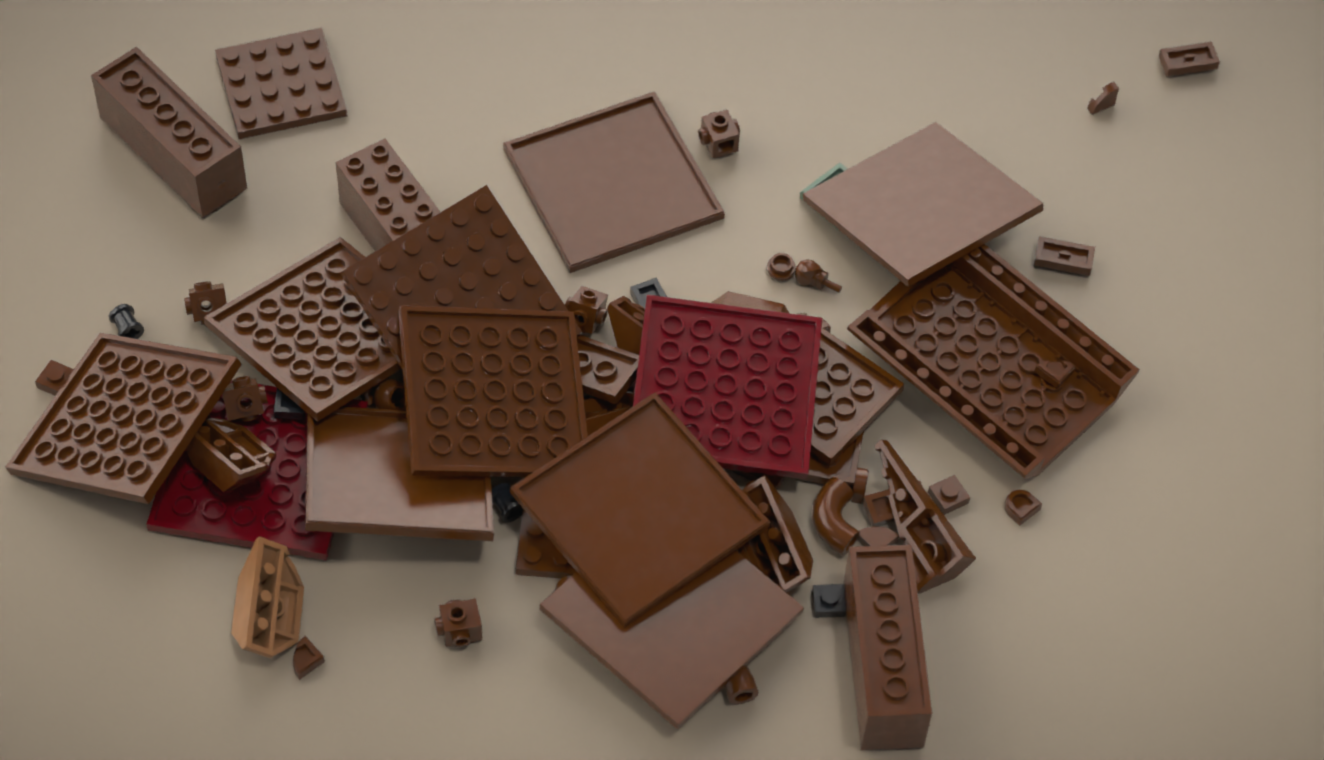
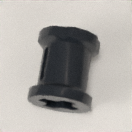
M118 305L110 311L108 317L110 322L116 325L119 331L118 336L138 339L143 335L144 327L134 317L135 311L132 305Z
M508 482L498 484L492 489V504L498 507L501 512L500 517L505 523L518 519L524 510L511 495L510 487L512 486Z

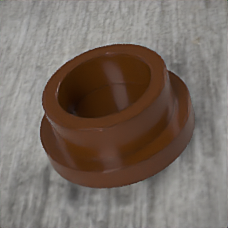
M777 253L768 261V274L776 280L790 279L795 273V262L786 253Z

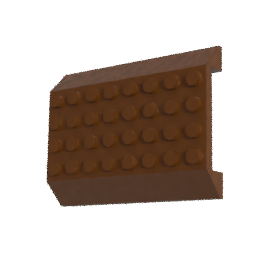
M985 244L909 287L906 286L876 313L872 314L869 310H866L847 328L849 332L1024 479L1041 474L1117 402L1140 370ZM1047 360L1049 362H1062L1065 360L1077 367L1075 372L1056 389L1034 372L1038 364Z

